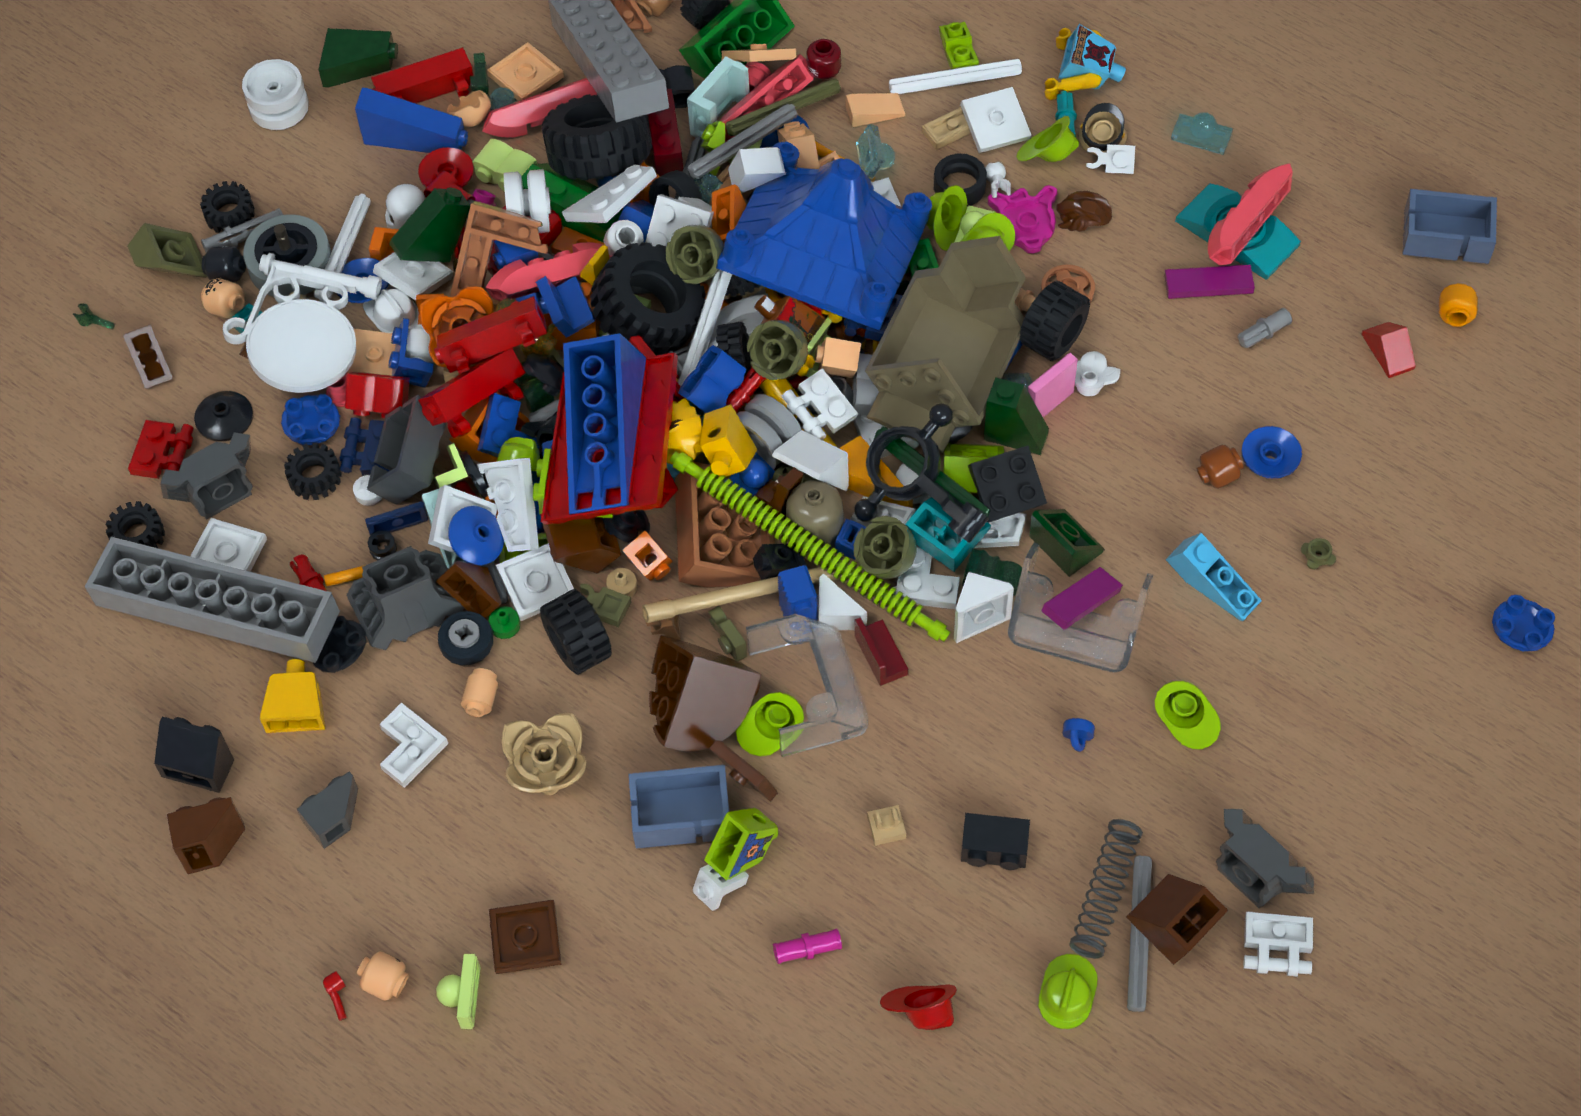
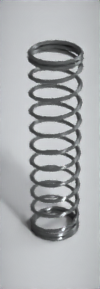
M1113 819L1108 824L1109 832L1104 836L1106 843L1101 846L1100 851L1102 855L1097 858L1098 866L1093 869L1095 878L1090 880L1089 885L1091 889L1085 894L1087 901L1082 903L1084 912L1078 915L1080 924L1074 927L1076 936L1070 939L1069 946L1071 949L1084 957L1093 959L1103 957L1105 953L1104 947L1107 944L1104 940L1095 936L1079 935L1077 932L1078 927L1083 926L1089 932L1100 936H1109L1111 933L1104 926L1094 923H1083L1081 916L1086 914L1094 921L1110 925L1114 923L1113 918L1107 914L1086 911L1085 905L1090 903L1097 909L1108 913L1118 912V908L1110 902L1098 899L1090 900L1089 893L1094 891L1100 897L1117 902L1122 900V897L1115 891L1105 888H1093V881L1098 880L1101 884L1111 889H1125L1123 882L1112 877H1098L1096 871L1101 868L1113 877L1122 879L1129 877L1128 872L1120 867L1101 865L1100 859L1105 857L1111 863L1121 867L1132 866V861L1122 855H1136L1135 849L1127 844L1136 845L1140 843L1139 839H1141L1143 834L1139 826L1124 819ZM1112 825L1127 826L1135 830L1138 835L1117 831ZM1112 834L1116 839L1124 843L1108 842L1107 837ZM1108 845L1112 850L1122 855L1113 853L1105 854L1103 851L1104 847ZM1112 845H1119L1129 848L1133 851V853H1126L1120 851ZM1108 856L1124 859L1130 864L1118 863ZM1105 868H1112L1122 871L1126 874V876L1114 874L1112 872H1109ZM1101 879L1117 882L1120 885H1122V887H1115L1109 885ZM1098 891L1112 893L1116 895L1118 899L1107 897L1099 893ZM1093 902L1109 905L1113 907L1115 910H1108L1102 908ZM1090 914L1101 915L1110 919L1111 922L1097 919ZM1087 926L1098 927L1100 929L1105 930L1107 933L1097 932L1095 930L1090 929ZM1074 943L1090 945L1098 949L1100 953L1083 950Z

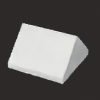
M803 430L774 450L772 457L795 467L817 480L829 483L845 491L849 486L848 453Z
M968 572L955 609L954 640L956 643L1011 619L1014 588L1010 583Z

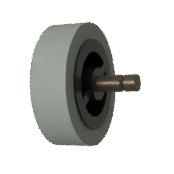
M281 215L264 221L250 233L244 245L243 256L253 284L260 290L268 275H264V272L259 270L260 259L263 254L273 253L275 254V260L325 269L332 251L324 229L317 222L300 215ZM291 283L278 286V291L283 296H288L291 292H294ZM299 285L300 294L303 295L316 289ZM273 289L267 295L274 297Z

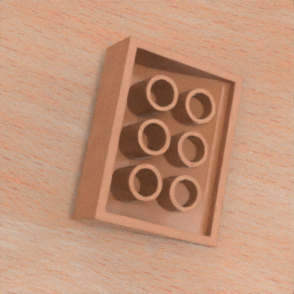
M692 461L693 463H695V464L698 465L699 467L703 468L704 470H705L708 466H711V465H708V464H703V463H699V462ZM680 472L675 478V484L678 488L675 497L679 582L702 587H728L760 581L758 571L754 567L753 557L762 544H775L774 534L772 536L768 534L770 527L767 531H763L761 529L762 525L760 527L755 525L756 520L751 523L748 521L749 516L746 519L742 517L743 511L740 514L736 513V508L732 510L729 508V504L726 506L722 504L723 499L718 501L716 500V495L712 497L709 495V492L703 491V487L698 488L696 486L698 481L696 478L686 472L684 474Z

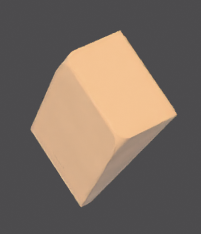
M859 93L845 96L846 110L852 127L905 116L898 93Z

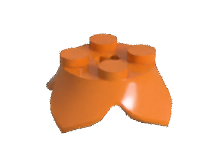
M466 287L460 290L454 297L438 295L421 303L420 321L425 331L430 335L429 354L437 366L446 367L445 364L441 365L434 352V348H437V335L456 328L458 324L463 325L465 322L469 323L494 312L493 302L482 287Z

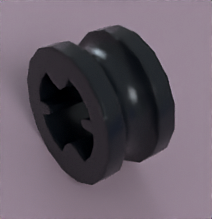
M381 530L373 533L367 542L370 554L375 560L396 553L397 550L393 535L387 531ZM386 542L387 546L384 545L385 549L378 550V547H380L379 543Z

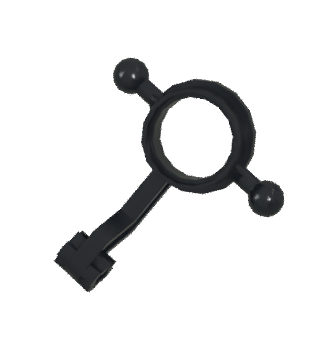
M940 403L931 408L929 412L930 420L923 429L920 430L909 426L893 427L883 431L873 440L867 451L866 467L868 475L874 484V491L868 499H861L856 503L854 513L858 520L869 522L877 516V505L885 495L893 500L909 501L927 493L941 505L942 510L953 518L948 526L957 535L970 543L989 518L968 501L964 505L936 482L940 471L941 457L938 445L932 439V436L939 427L947 426L953 419L952 409L948 405ZM901 437L915 438L922 446L925 456L924 466L919 477L911 484L903 487L887 485L881 476L879 468L880 457L885 447L893 440Z

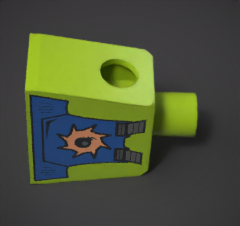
M756 808L727 812L704 861L725 880H729L763 860L772 840L778 836V827Z

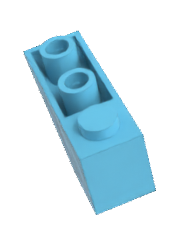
M1202 533L1183 540L1166 558V561L1186 583L1240 621H1244L1262 601Z

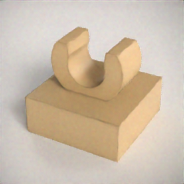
M899 805L867 812L875 846L906 839V830Z

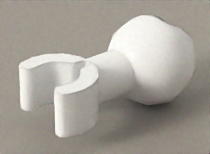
M1000 162L989 163L985 169L987 172L986 179L992 183V197H997L998 188L1006 191L1008 196L1011 195V183L1004 179L1006 175L1004 165Z

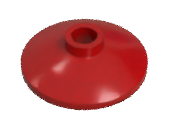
M440 148L430 152L422 159L419 164L418 175L421 183L427 187L440 173L446 171L452 174L458 180L461 188H463L471 180L474 166L471 158L464 151L456 148Z

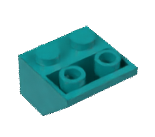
M931 497L922 503L905 525L912 531L917 546L955 572L990 530L991 524L986 522L969 543L948 526L953 518L942 510L941 505Z

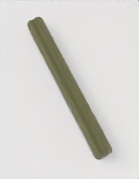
M837 79L828 80L728 121L725 125L727 133L730 136H736L786 104H793L795 110H799L835 95L841 91L839 81Z

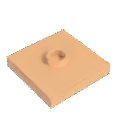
M528 42L487 69L488 77L517 101L538 95L564 78L563 70Z
M750 44L751 49L722 51V60L726 56L739 62L795 60L797 58L796 48L767 49V44Z
M354 329L356 355L347 373L365 372L392 375L393 369L388 368L390 354L392 351H395V344H391L392 333Z

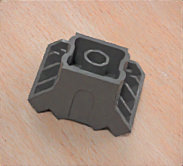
M234 432L230 444L215 442L183 459L179 471L165 469L160 483L163 498L191 502L199 514L207 520L252 495L251 490L253 486L245 475V466L251 452L250 435Z
M412 546L363 566V578L354 581L346 595L361 626L366 632L370 645L383 650H387L392 639L406 642L408 637L433 626L440 627L446 615L451 616L462 612L464 609L456 599L436 582L437 578L448 569L441 554L428 550L419 553Z
M1224 809V826L1228 830L1227 833L1230 838L1220 846L1222 855L1216 860L1217 870L1258 908L1264 906L1273 897L1282 892L1314 894V877L1306 867H1298V861L1259 824H1253L1252 819L1243 809Z

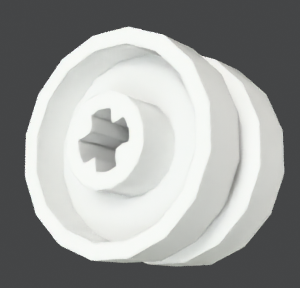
M281 59L265 60L255 64L245 74L242 81V90L250 115L259 126L270 130H282L296 125L304 118L308 111L309 101L304 89L302 76L298 68L292 63Z
M544 169L529 170L527 174L528 189H523L522 176L518 171L505 172L506 210L523 216H531L532 219L541 221L543 224L542 227H538L539 233L550 232L549 214H551V206Z

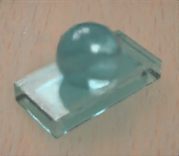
M1208 112L1195 114L1194 117L1180 114L1172 132L1171 140L1224 155L1232 136L1233 128L1217 124L1214 116Z
M867 125L856 142L860 167L870 181H872L878 170H886L894 164L895 152L890 145L881 143L878 126Z

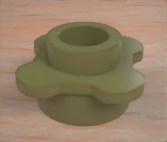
M1316 538L1310 541V543H1304L1301 547V552L1306 555L1308 560L1307 566L1310 569L1315 570L1319 566L1326 564L1331 566L1336 562V556L1332 554V546L1326 539Z

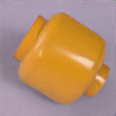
M1457 283L1451 284L1441 291L1439 296V314L1445 323L1460 327L1472 322L1476 318L1478 297L1472 287Z

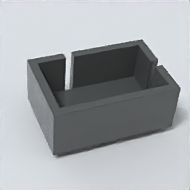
M419 395L405 402L403 407L399 406L385 416L374 462L390 471L388 472L376 465L373 466L367 486L368 491L396 505L407 498H411L414 494L429 487L434 478V473L432 472L434 462L440 453V448L438 447L440 438L446 428V423L432 426L430 421L425 418L422 413V406L418 399L422 398Z

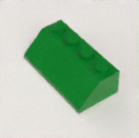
M734 0L679 49V52L693 72L705 79L722 61V51L751 49L750 44H767V49H770L793 29L795 25L778 0Z
M549 163L532 164L522 175L523 189H528L527 174L529 170L544 169L546 187L549 188L550 206L559 215L561 225L604 243L606 232L613 223L619 220L623 208L607 223L566 222L562 211L599 187L580 178L574 180L567 178L566 175L561 176L550 167Z

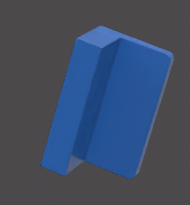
M546 276L536 281L553 324L566 338L595 321L581 284L576 277H572L557 287Z

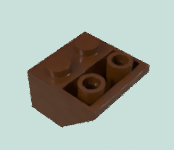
M601 517L571 520L561 524H543L554 562L598 574L622 554L616 536L610 535L604 528L606 525Z
M231 797L214 798L206 804L195 807L184 806L177 809L176 812L167 814L172 846L187 874L220 866L245 831L244 822Z
M1167 874L1126 918L1174 965L1189 953L1226 914L1228 909L1205 886Z

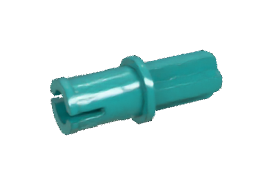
M1064 90L1061 94L1057 95L1055 119L1057 121L1064 116H1069L1070 124L1068 127L1076 137L1075 120L1077 119V113L1074 111L1073 94Z

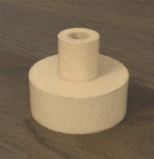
M618 568L607 576L606 585L608 589L630 597L635 595L637 580L631 570Z

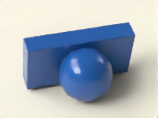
M756 452L747 469L731 475L728 479L733 481L732 485L734 483L738 484L739 489L741 487L746 489L745 494L750 492L753 496L773 477L775 471Z

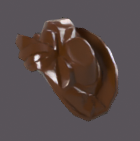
M1090 191L1071 193L1056 206V210L1063 221L1061 224H1058V227L1068 229L1069 231H1085L1089 226L1106 225L1112 219V208L1107 199L1098 193Z

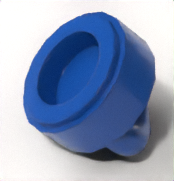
M1072 718L1063 723L1062 734L1070 739L1074 750L1080 752L1084 750L1086 741L1094 738L1095 726L1086 719Z

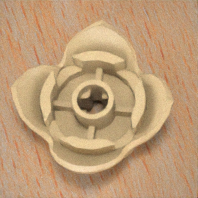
M573 713L556 714L549 717L542 726H537L530 721L524 720L504 724L501 743L503 752L509 761V767L506 769V778L513 788L528 793L543 792L545 795H554L559 789L572 785L583 776L587 763L585 756L581 754L582 730ZM549 756H551V759L548 761H540L541 757L543 759H547Z

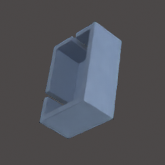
M1410 189L1404 209L1402 255L1457 260L1458 256H1462L1463 261L1489 264L1496 245L1497 198Z
M725 765L629 774L632 832L636 849L697 843L696 837L702 836L703 842L714 840L726 813L729 812Z

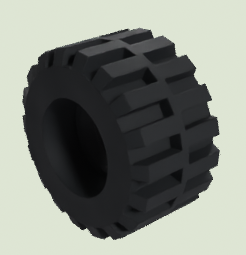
M1056 280L1050 283L1035 298L1025 315L1020 331L1021 344L1050 361L1059 359L1071 348L1080 335L1089 314L1090 299L1060 281Z
M572 589L540 607V616L544 629L559 657L572 672L579 675L611 657V643L607 632L590 602L578 590Z

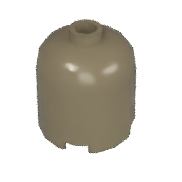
M809 480L797 485L789 494L786 501V518L791 519L790 525L793 522L798 524L796 530L800 526L805 528L803 534L807 530L811 532L809 539L816 535L818 538L815 543L822 539L824 541L822 547L827 543L831 545L830 552L832 548H835L836 538L845 522L843 501L838 491L831 484L819 480Z

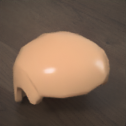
M478 90L466 97L460 96L458 107L450 104L447 108L448 114L462 118L464 127H474L485 119L490 111L491 104L489 96L485 92Z

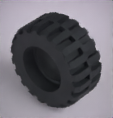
M584 95L582 98H573L565 104L561 103L555 110L552 109L542 123L541 129L549 165L559 175H566L569 179L575 180L580 178L581 180L596 178V180L608 176H618L619 173L624 172L630 166L641 165L649 156L652 148L647 114L616 123L598 95Z
M641 242L640 245L632 243L625 248H620L610 257L593 282L590 299L591 306L595 307L592 310L595 319L601 322L599 326L604 334L613 335L620 333L628 341L632 336L639 335L657 356L663 355L669 350L677 351L695 331L706 300L704 299L706 297L704 286H700V283H686L682 281L684 279L680 278L678 274L674 275L666 261V246L660 244L652 246V243ZM631 286L641 287L653 293L663 304L666 313L655 312L644 306L634 295Z

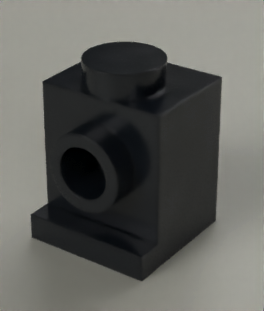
M788 543L762 544L753 557L754 567L758 571L761 580L777 577L781 571L806 565L803 556H801V551L799 553L795 552V546L791 549L787 546Z

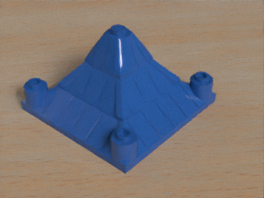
M789 142L776 143L773 147L780 149L786 175L755 188L735 229L730 230L726 235L723 251L718 258L716 268L857 323L880 330L927 225L932 208L931 200L925 194L916 192L910 193L905 197L902 207L895 205L874 191L868 176L852 160L836 159L826 163L819 169L796 167L800 154L799 150Z

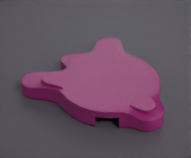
M1045 186L1036 196H1029L1024 188L1016 190L1009 196L997 192L996 198H993L991 194L988 196V205L996 213L1003 214L1010 219L1015 230L1014 245L1022 248L1025 252L1031 254L1039 252L1042 245L1054 234L1056 220L1052 205L1057 198L1058 192L1054 186Z

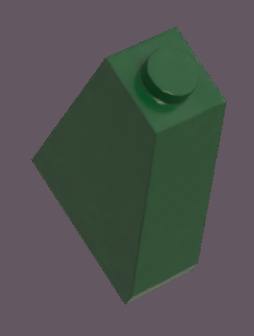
M328 28L318 68L323 87L329 88L391 70L393 59L398 57V44L394 43L391 31Z
M434 188L391 238L389 245L400 260L450 262L470 210L469 202L462 192L456 188Z
M995 377L986 404L984 440L1014 449L1028 445L1031 453L1041 456L1049 428L1025 385Z

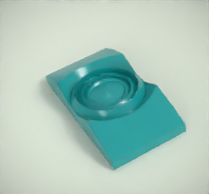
M1209 183L1176 216L1175 222L1208 242L1215 224L1225 219L1232 207H1237L1242 196L1234 190ZM1270 215L1234 260L1242 265H1251V270L1267 280L1300 246L1301 241L1276 216Z

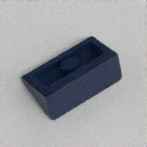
M421 501L367 518L365 522L371 536L373 533L381 530L390 533L427 521L428 517L424 503Z

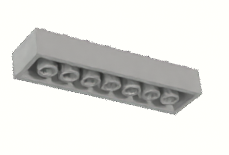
M548 0L552 26L616 123L669 108L664 76L610 0Z
M115 537L110 538L85 585V589L96 606L316 663L340 612L332 592Z

